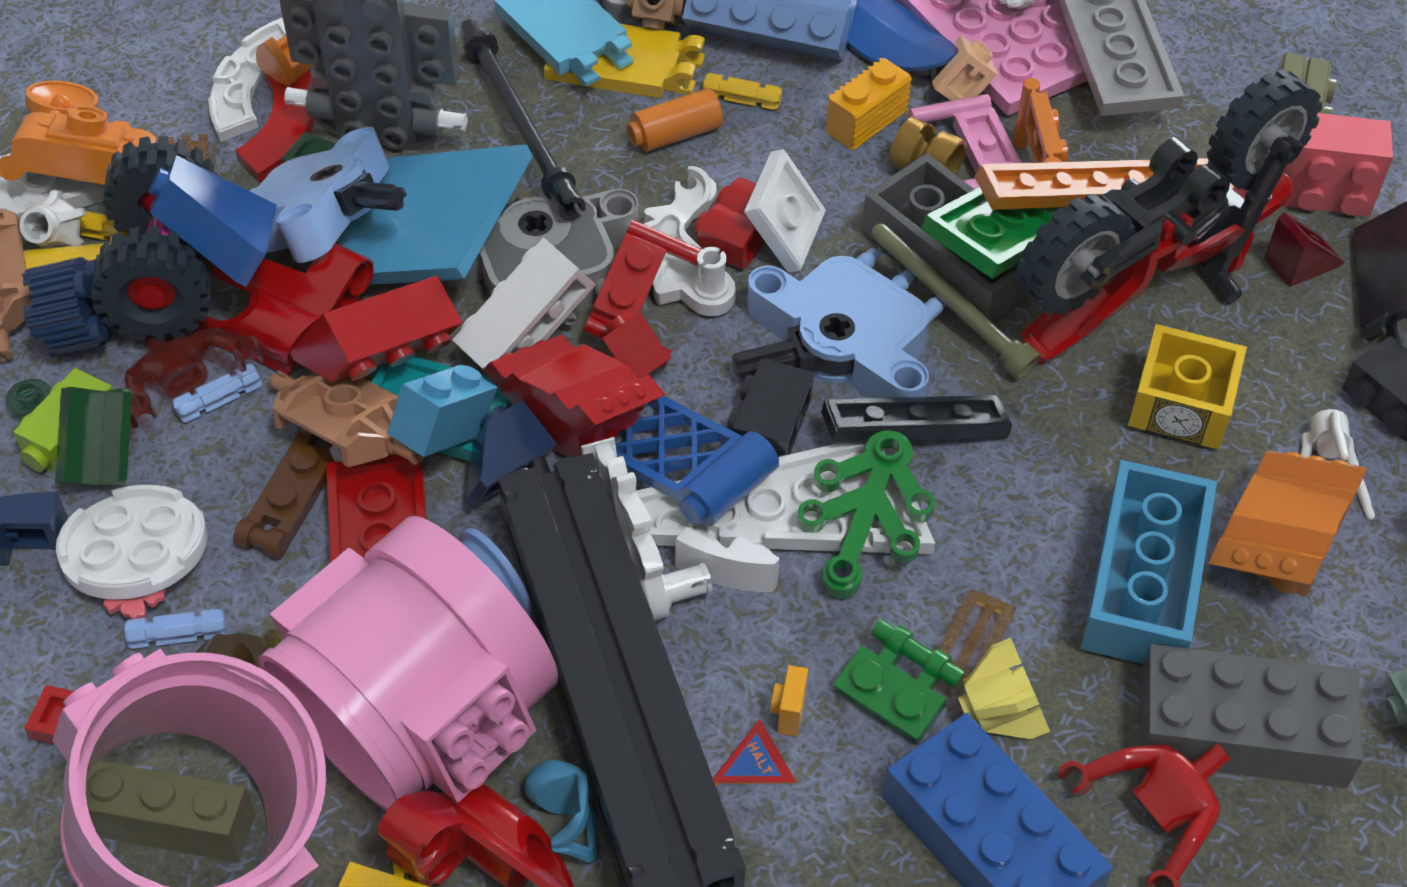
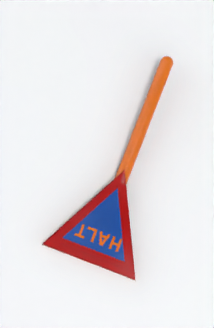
M760 719L713 777L716 786L720 784L797 783Z

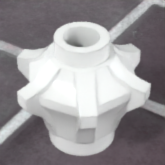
M52 190L48 198L38 204L28 201L25 206L26 211L20 219V231L26 242L36 243L42 249L77 246L85 243L80 238L79 233L80 219L87 214L84 208L75 209L63 199V191Z

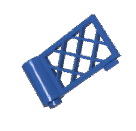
M665 396L645 405V408L649 405L659 410V415L638 418L634 425L621 430L617 434H627L626 442L615 443L617 457H624L628 473L634 472L636 479L678 501L680 511L688 521L695 525L701 524L706 527L715 524L779 467V458L776 451L760 434L750 431L741 436ZM680 425L691 427V432L667 435V427ZM659 429V437L634 440L635 432ZM713 442L724 444L716 451L699 453L700 444ZM692 446V454L667 458V449ZM659 451V459L643 462L634 460V454ZM692 468V472L679 483L667 478V472Z

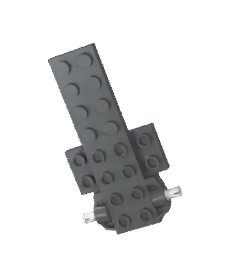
M279 0L291 62L314 65L315 73L311 80L312 83L308 90L287 87L284 97L286 105L306 107L307 116L315 118L320 126L336 134L338 139L356 129L373 127L381 146H387L396 150L418 151L419 147L434 144L442 134L443 128L465 132L468 122L467 114L446 111L439 84L455 86L460 75L452 9L405 3L403 0Z

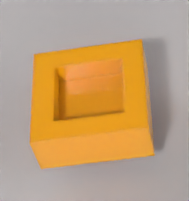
M788 665L785 684L775 683L770 713L779 715V734L798 737L806 696L808 668Z

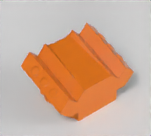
M1266 451L1257 472L1254 473L1235 508L1222 537L1219 538L1208 564L1231 568L1244 573H1254L1269 580L1281 592L1297 593L1306 597L1369 467L1348 464L1344 460L1334 459L1329 461L1320 456L1311 455L1310 457H1305L1296 452Z

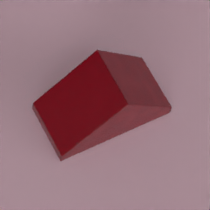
M1283 212L1278 217L1264 259L1289 287L1341 267L1345 263L1319 233L1286 212Z

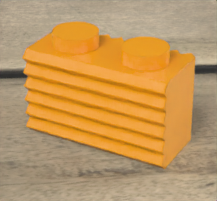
M879 58V62H874L873 66H868V70H863L862 74H857V78H851V82H846L845 86H840V90H834V94H829L826 133L851 151L855 150L909 110L907 108L909 104L908 99L910 98L908 93L911 92L909 87L912 86L910 84L912 80L910 74L886 58Z

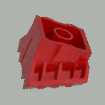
M562 334L546 341L540 340L530 347H522L514 353H506L499 359L489 362L482 369L513 405L522 400L525 402L557 443L553 450L567 457L581 456L582 445L612 438L621 430L631 427L636 423L639 413L645 408L647 403H653L666 395L649 374L638 378L626 363L585 344L574 348Z

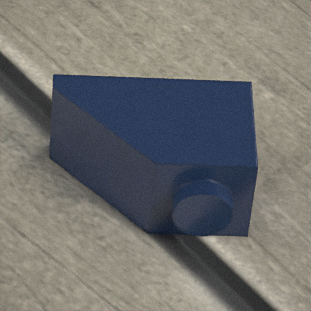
M523 400L508 409L504 405H500L491 410L481 420L483 428L472 445L466 502L471 508L499 492V476L510 474L517 469L529 468L530 461L535 458L543 457L546 459L557 445Z

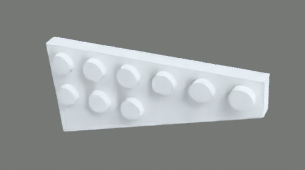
M867 442L837 443L778 457L779 467L715 524L709 527L701 524L695 525L688 521L680 511L678 501L653 487L637 490L636 492L652 520L650 534L658 546H675L676 538L687 526L702 535L706 534L714 537L726 548L739 535L753 544H761L768 549L841 551L855 512L826 523L825 527L818 532L810 533L804 531L799 526L798 509L806 500L816 499L823 503L866 485L871 471L842 481L841 486L836 491L823 492L814 484V469L817 463L824 459H832L839 463L865 452ZM892 448L881 449L886 455L895 454ZM830 471L820 474L825 480H833L837 477L835 473ZM890 477L885 493L905 529L911 530L918 535L920 539L918 554H934L935 541L926 521L916 522L906 515V501ZM914 501L911 505L915 509L920 510L917 501ZM809 511L804 514V517L810 521L818 520L821 517L815 511ZM875 517L862 552L890 553V543ZM906 541L896 544L897 548L902 551L913 549L911 543Z

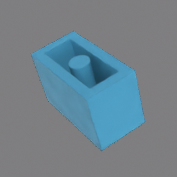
M458 365L402 384L387 434L422 457L476 438L483 428L481 420L489 413L497 387L481 378L479 371L464 365Z

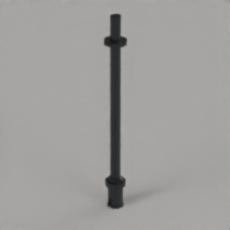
M465 20L461 25V29L467 38L463 45L465 57L473 64L481 63L544 175L541 180L543 193L547 198L553 200L561 218L569 221L579 218L581 213L575 204L578 205L581 211H585L586 204L575 188L576 180L569 169L558 167L495 56L499 50L496 37L491 32L480 31L474 20Z

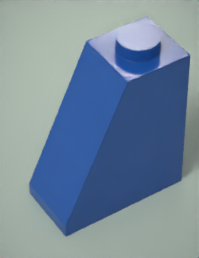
M176 155L168 171L160 167L150 185L148 192L155 195L150 214L234 281L246 287L267 253L277 204Z

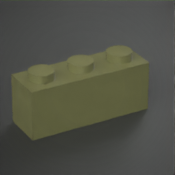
M98 761L86 775L87 807L93 826L100 838L239 863L256 816L246 787Z

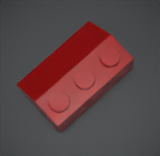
M436 275L323 313L289 353L294 361L331 382L350 376L352 381H356L368 376L377 369L378 365L388 362L390 367H395L411 359L415 355L414 352L425 349L430 354L444 348L452 341L449 336L463 322Z

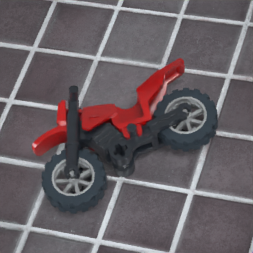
M1277 70L1275 75L1271 73L1265 74L1257 84L1253 82L1244 89V94L1240 98L1236 97L1230 103L1227 114L1225 116L1222 115L1216 124L1218 129L1216 133L1211 134L1208 144L1211 146V149L1207 151V164L1197 168L1195 166L1198 160L1197 153L1180 138H1170L1161 144L1153 154L1149 168L1154 174L1147 180L1139 184L1135 179L1130 178L1123 183L1121 189H1111L1103 195H1099V197L1095 194H1088L1083 200L1078 197L1070 201L1068 207L1064 210L1062 208L1056 210L1051 215L1052 219L1047 224L1043 223L1037 229L1035 239L1028 242L1023 251L1026 255L1023 259H1020L1017 268L1021 272L1017 275V282L1022 286L1020 288L1045 310L1021 334L1022 344L1028 342L1041 354L1037 363L1042 365L1139 298L1149 285L1156 267L1162 272H1168L1206 261L1207 264L1202 275L1213 281L1229 303L1238 300L1242 295V290L1229 273L1241 268L1254 237L1253 229L1255 225L1291 199L1293 183L1290 177L1284 173V170L1288 164L1292 163L1300 155L1303 146H1306L1312 137L1310 134L1311 130L1316 128L1320 118L1317 114L1322 111V102L1319 101L1321 98L1320 94L1290 71Z

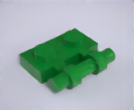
M881 618L874 625L871 636L886 644L885 647L877 655L861 645L833 683L834 691L918 745L947 705L946 698L933 691V689L940 680L956 689L963 681L966 671L951 663L952 657L939 648L932 651L913 639L914 633L902 625L894 627ZM902 656L923 668L917 679L895 666Z

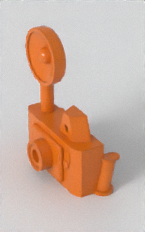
M56 80L41 81L31 84L26 88L25 105L30 114L24 117L12 140L11 155H6L0 159V176L6 180L15 181L20 179L24 171L105 185L108 163L111 164L112 156L116 151L122 153L123 145L130 141L138 147L139 138L149 136L151 143H156L157 137L143 129L131 128L129 122L119 120L112 123L107 122V113L98 108V95L83 85Z

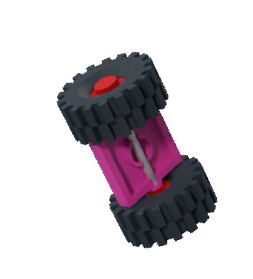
M149 136L139 138L138 147L131 141L123 145L122 153L116 151L112 156L111 164L108 163L103 196V206H106L105 215L108 221L114 219V228L119 233L112 236L111 244L105 241L100 247V254L96 256L91 300H94L93 308L96 314L103 313V323L108 327L116 323L118 324L117 333L126 336L129 331L136 333L135 340L145 341L146 335H155V342L165 341L166 334H172L174 339L184 337V329L187 328L190 332H193L199 328V320L205 321L208 315V308H210L211 263H207L206 257L150 214L155 195L148 191L159 168L161 167L168 171L176 155L215 175L218 174L214 172V164L210 158L203 161V151L197 147L191 152L188 151V142L178 139L176 145L168 144V136H159L158 143H151ZM126 229L128 230L127 238H125L121 233Z

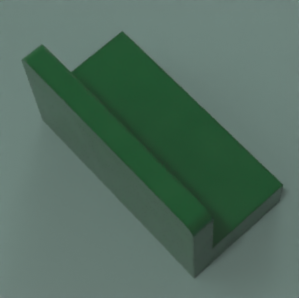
M77 387L61 388L55 483L105 487L126 483L132 400L131 389L119 388L100 391Z

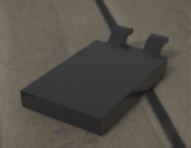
M1407 201L1354 228L1360 326L1365 329V334L1369 341L1379 337L1380 342L1391 336L1398 343H1401L1397 321L1404 318L1407 320Z

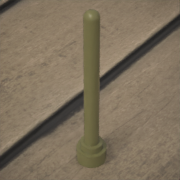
M880 223L873 227V238L1001 355L999 360L1004 364L1002 369L1015 381L1021 379L1036 365L1041 354L1028 342L1024 344L1019 340L1013 342L885 224Z

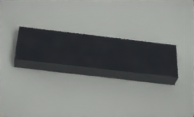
M998 395L824 399L821 410L833 443L868 442L874 434L886 430L899 432L909 441L1009 438L1012 429V423Z

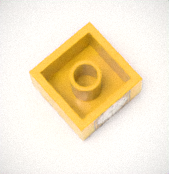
M1155 324L1128 426L1219 450L1232 415L1247 347Z

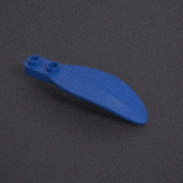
M857 0L847 46L864 59L874 63L879 62V58H886L904 71H921L943 66L950 62L958 53V48L954 43L930 28L914 13L895 0Z

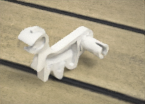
M688 166L689 189L681 187L680 182L676 181L674 188L675 200L670 205L645 209L644 225L702 249L687 235L685 230L695 218L709 210L711 204L715 201L717 188L714 180L699 167ZM717 247L702 249L697 257L698 267L666 253L653 282V296L656 303L661 305L682 300L692 310L705 316H719L729 311L735 302L736 289L735 282L725 271V252L722 251L719 254L720 249Z
M614 437L582 445V455L594 454L599 467V476L603 478L607 492L611 493V503L654 620L668 617L669 609H671L674 602L705 593H712V583H707L706 581L711 578L704 562L663 575V563L656 543L650 534L652 520L644 503L637 495V480L634 472L628 473L624 457H617Z

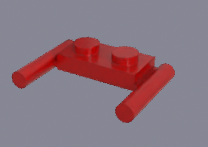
M632 219L593 305L583 332L603 340L602 338L610 333L605 326L627 310L632 317L641 312L666 253L698 267L697 257L702 249ZM664 347L668 354L671 356L673 350ZM668 361L662 364V366L666 367Z

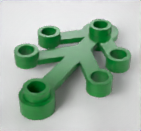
M886 430L874 434L868 440L865 452L839 463L832 459H824L818 462L814 469V484L823 492L836 491L841 486L842 481L870 471L871 473L866 485L823 503L816 499H809L799 506L798 524L804 531L810 533L818 532L825 527L826 523L855 512L839 556L829 559L823 568V587L834 598L847 599L859 591L862 569L858 561L875 517L890 543V554L894 560L900 563H909L918 556L920 539L915 532L905 529L888 499L885 489L891 477L906 501V515L916 522H924L931 518L934 512L935 499L931 492L920 489L908 466L913 456L912 445L899 432ZM892 448L895 449L897 453L893 455H886L881 451V449ZM830 471L835 473L837 477L833 480H825L820 474ZM914 501H923L928 505V508L917 510L911 504ZM809 511H815L821 517L818 520L810 521L804 517V514ZM906 541L911 543L913 549L902 551L897 548L896 544ZM845 568L850 570L851 575L841 578L835 575L834 570Z

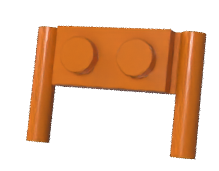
M1027 78L1023 82L1012 144L1019 149H1024L1030 144L1034 163L1067 162V143L1065 139H1060L1058 134L1057 109H1051L1047 92H1039L1040 82L1035 78Z

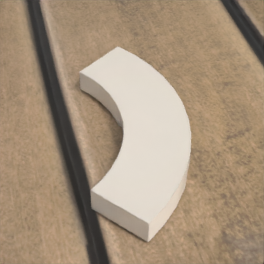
M283 18L270 22L245 37L241 41L242 46L231 56L224 57L213 76V87L208 102L212 124L220 142L258 128L257 118L252 110V98L256 86L263 76L256 62V49L271 37L277 41L286 35Z

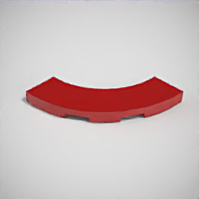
M309 70L298 77L297 81L290 86L276 81L262 71L263 79L269 85L274 95L271 114L263 128L251 140L235 150L237 160L260 184L276 167L294 159L298 154L297 149L305 137L311 135L315 118L307 116L306 107L286 105L284 100L287 87L308 90L312 83V76Z

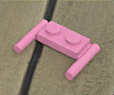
M988 94L911 108L908 111L909 118L912 116L924 122L953 117V128L957 136L967 143L966 155L975 173H977L981 164L1022 163L994 108H992L991 98ZM975 178L964 180L973 189L979 187Z

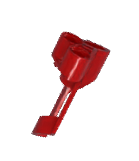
M335 243L327 253L313 260L306 273L263 258L245 287L234 281L207 259V263H211L212 276L248 292L250 302L242 313L228 320L219 321L207 315L204 322L199 320V328L195 331L264 365L290 375L295 367L300 364L293 360L289 352L323 313L361 301L358 300L359 295L368 288L374 274L373 261Z
M485 783L473 789L459 803L446 793L443 795L433 791H422L406 794L389 807L378 826V835L389 843L386 851L387 857L418 882L426 886H431L435 883L440 886L467 858L504 887H522L529 880L539 887H574L565 863L559 853L552 851L551 839L543 828L530 816Z

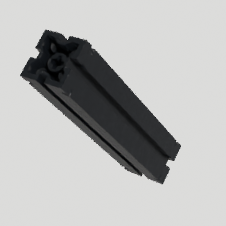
M589 453L577 457L568 456L555 462L553 472L550 471L547 460L543 457H538L530 461L529 468L517 469L510 474L499 476L498 483L500 500L504 509L502 517L505 536L509 547H511L518 575L531 602L534 624L545 640L557 667L558 682L555 689L581 768L588 778L589 793L620 887H744L745 864L739 848L735 847L734 834L603 478L599 476V467L594 454Z

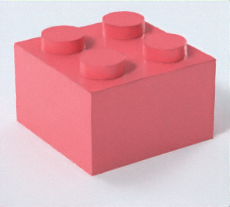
M1318 113L1319 123L1316 128L1311 130V139L1306 146H1303L1300 155L1292 163L1288 164L1284 170V173L1290 177L1293 183V195L1285 203V207L1302 208L1308 211L1319 210L1345 213L1351 216H1370L1393 159L1391 121Z

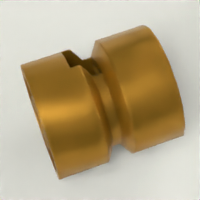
M911 116L903 123L894 138L889 152L888 163L889 166L901 171L927 153L957 175L965 157L967 143L965 140L946 131L936 134L935 126Z

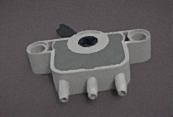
M612 189L584 196L582 198L586 204L585 211H581L578 205L575 204L581 216L569 221L561 218L552 199L544 197L520 199L518 197L512 203H507L465 279L443 280L440 282L443 285L452 287L483 280L490 298L494 288L500 282L506 280L521 263L524 254L536 246L544 237L596 284L579 304L594 301L597 299L614 261L613 248L621 245L632 219L639 222L638 198L634 193L625 189ZM575 309L563 321L565 325L575 323Z

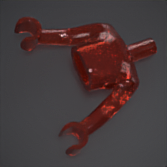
M206 328L166 343L159 340L155 341V335H146V339L142 341V344L149 352L133 363L124 375L125 388L132 390L130 426L133 429L138 428L136 418L142 414H150L153 419L158 417L149 394L145 392L144 387L151 386L165 393L170 398H175L186 392H194V389L203 385L208 377V371L202 358L215 347L233 354L238 369L241 372H245L247 370L245 360L258 358L260 362L265 361L257 338L249 335L236 338L219 328Z

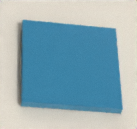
M527 144L390 157L388 159L390 168L380 183L403 187L407 194L403 199L404 207L398 211L370 209L367 213L349 223L336 244L373 261L374 274L369 285L419 282L436 275L440 281L465 279L533 155Z

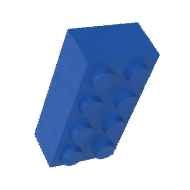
M968 713L959 717L887 768L882 798L962 887H1106L1113 866Z

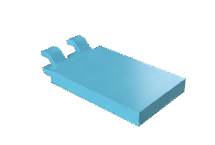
M494 0L496 13L559 75L571 70L584 86H588L600 80V76L592 68V66L598 64L597 57L605 54L617 69H622L633 63L632 57L625 51L632 47V42L627 37L626 29L595 0Z

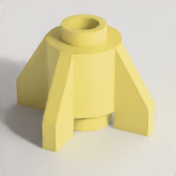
M1008 638L989 648L963 683L967 694L958 697L964 714L968 713L976 723L979 722L985 732L1033 739L1050 732L1040 706L1027 710L1039 705V702L1024 667L1020 666L1010 670L1011 667L1021 664V660L1012 639Z

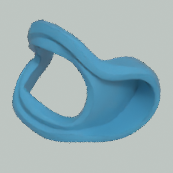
M543 761L527 774L524 787L527 797L536 806L550 813L575 815L563 830L551 838L552 851L569 855L582 862L592 863L595 861L598 852V828L594 810L588 801L589 783L586 773L577 766L563 761ZM585 826H587L589 847L573 842L581 835Z

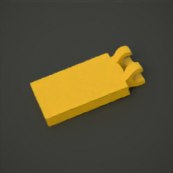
M621 24L626 29L627 37L632 42V47L625 51L632 57L633 63L622 69H617L611 60L603 54L597 57L598 64L592 66L593 70L600 76V80L587 86L661 99L664 91L685 95L691 94L696 86V81L692 80L695 69L702 68L705 59L704 53H697L702 52L705 38L699 35H689L681 40L680 32ZM546 62L544 67V77L546 80L584 86L571 70L559 75Z

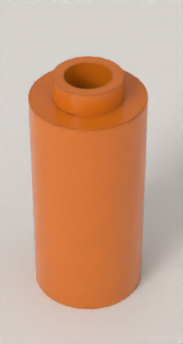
M706 88L633 112L630 117L631 122L627 123L626 129L631 144L634 147L640 146L642 151L646 153L718 129L723 125V115L715 93L710 88Z

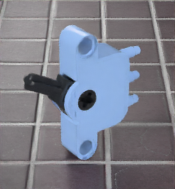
M363 127L347 133L338 140L331 150L301 156L281 164L272 170L258 187L250 189V192L277 204L267 252L289 248L295 262H308L327 253L349 223L364 215L370 209L398 211L404 207L403 199L407 196L404 188L396 187L394 184L380 183L388 172L390 165L373 127Z
M870 248L856 259L849 256L831 257L822 262L801 281L775 266H761L754 269L749 275L747 310L755 321L785 341L734 353L732 355L733 369L736 376L741 378L746 377L747 374L755 375L762 358L788 366L795 365L796 368L814 372V377L823 382H846L868 398L926 397L929 372L917 358L925 349L929 323L943 311L946 304L937 296L930 298L924 304L920 299L906 291L914 281V275L908 270L889 280L872 269L874 263L880 258V253L875 248Z

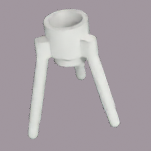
M1333 409L1322 410L1314 414L1310 421L1311 431L1301 435L1302 450L1300 455L1310 457L1312 450H1316L1324 458L1339 457L1341 460H1346L1348 464L1359 466L1354 450V441L1350 437L1347 415ZM1363 478L1357 495L1366 519L1373 520L1375 514Z

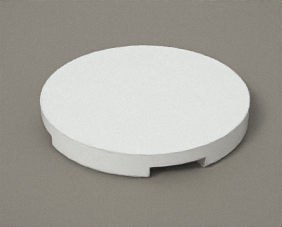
M133 485L111 490L113 496L90 506L86 510L77 509L62 526L56 542V554L61 570L73 587L90 596L117 600L146 596L163 590L182 579L201 559L207 545L208 533L202 511L191 501L184 498L181 491L160 485Z

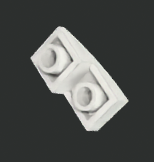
M687 526L676 538L675 567L680 570L704 562L711 578L706 580L708 582L753 592H773L777 587L780 558L761 544H753L738 535L731 545L726 548L714 537L706 534L702 535Z

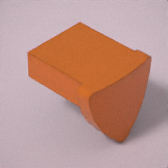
M286 35L277 41L271 37L256 49V62L260 69L271 78L287 86L292 85L297 81L298 77L314 67V65L291 62Z

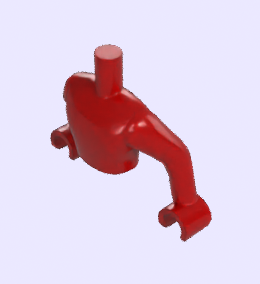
M1218 743L1193 763L1179 751L1166 744L1137 746L1109 753L1084 765L1080 762L1068 761L1059 768L1058 778L1062 780L1067 778L1073 771H1081L1083 773L1082 782L1072 790L1071 794L1083 796L1091 789L1093 781L1126 770L1148 768L1139 784L1132 789L1133 793L1168 834L1182 825L1190 824L1184 831L1163 870H1157L1148 877L1147 887H1153L1159 880L1166 878L1172 880L1173 887H1182L1179 881L1180 877L1213 830L1221 812L1220 803L1207 779L1228 763L1231 758Z

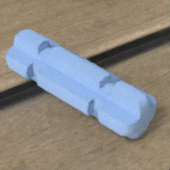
M247 363L234 369L235 375L230 376L229 373H226L194 389L196 393L193 395L190 392H186L175 397L172 404L176 415L183 423H187L200 417L199 412L202 410L208 413L240 398L239 392L241 391L248 394L260 388L262 380L258 370L252 363Z
M220 609L201 611V616H195L194 612L153 616V622H147L146 617L136 618L125 622L124 634L128 647L132 649L150 647L151 641H156V646L198 641V636L204 635V640H208L215 634L225 635L226 621L223 611Z

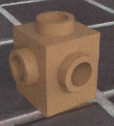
M627 0L628 9H632V16L642 22L641 27L665 30V25L677 27L679 16H683L686 0H660L656 5H650V0Z

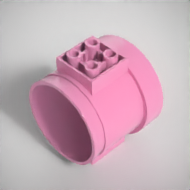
M417 516L407 517L365 553L364 558L351 548H347L272 611L269 615L282 635L283 640L274 648L266 650L258 660L262 670L282 682L302 703L318 731L324 756L366 797L385 811L400 797L414 792L426 791L432 784H435L454 801L459 803L473 789L481 786L495 768L513 752L522 748L527 739L537 731L528 711L550 692L558 682L557 667L545 640L511 592L459 540L438 525Z
M160 648L145 658L140 652L130 656L114 668L112 673L115 677L97 688L92 682L74 691L63 701L66 707L62 709L61 715L58 717L59 721L52 741L67 761L63 781L64 804L60 820V840L66 866L77 887H169L133 873L109 852L96 833L86 800V775L103 756L125 742L157 733L188 734L211 741L222 747L242 763L254 779L261 793L267 818L266 843L261 861L255 869L244 876L214 887H301L318 868L319 865L305 848L304 844L309 839L317 823L325 796L326 764L323 747L318 731L302 703L282 682L268 672L251 663L226 655L181 653L166 656Z

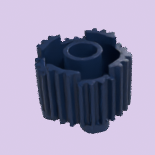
M84 257L73 258L30 268L22 274L23 285H28L31 291L29 293L31 298L30 305L24 307L23 317L27 321L26 326L30 329L31 337L35 340L43 338V342L47 343V352L50 353L51 358L104 346L109 341V329L117 328L118 324L116 323L110 327L103 323V313L96 314L93 308L94 300H91V290L96 259L88 261Z

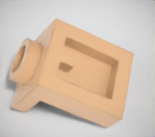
M960 35L955 41L959 52L932 81L934 89L951 101L978 96L997 76L996 69L991 60L993 53L979 40H974L971 43Z

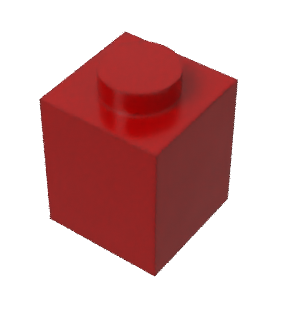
M627 310L605 325L610 333L602 339L614 357L626 363L638 378L649 374L671 359L641 312L632 317Z

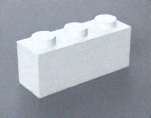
M543 237L536 246L524 254L521 263L508 278L494 288L491 297L476 314L470 316L463 323L460 332L452 340L483 369L489 362L499 359L506 353H514L522 347L533 346V344L540 340L546 341L596 284Z

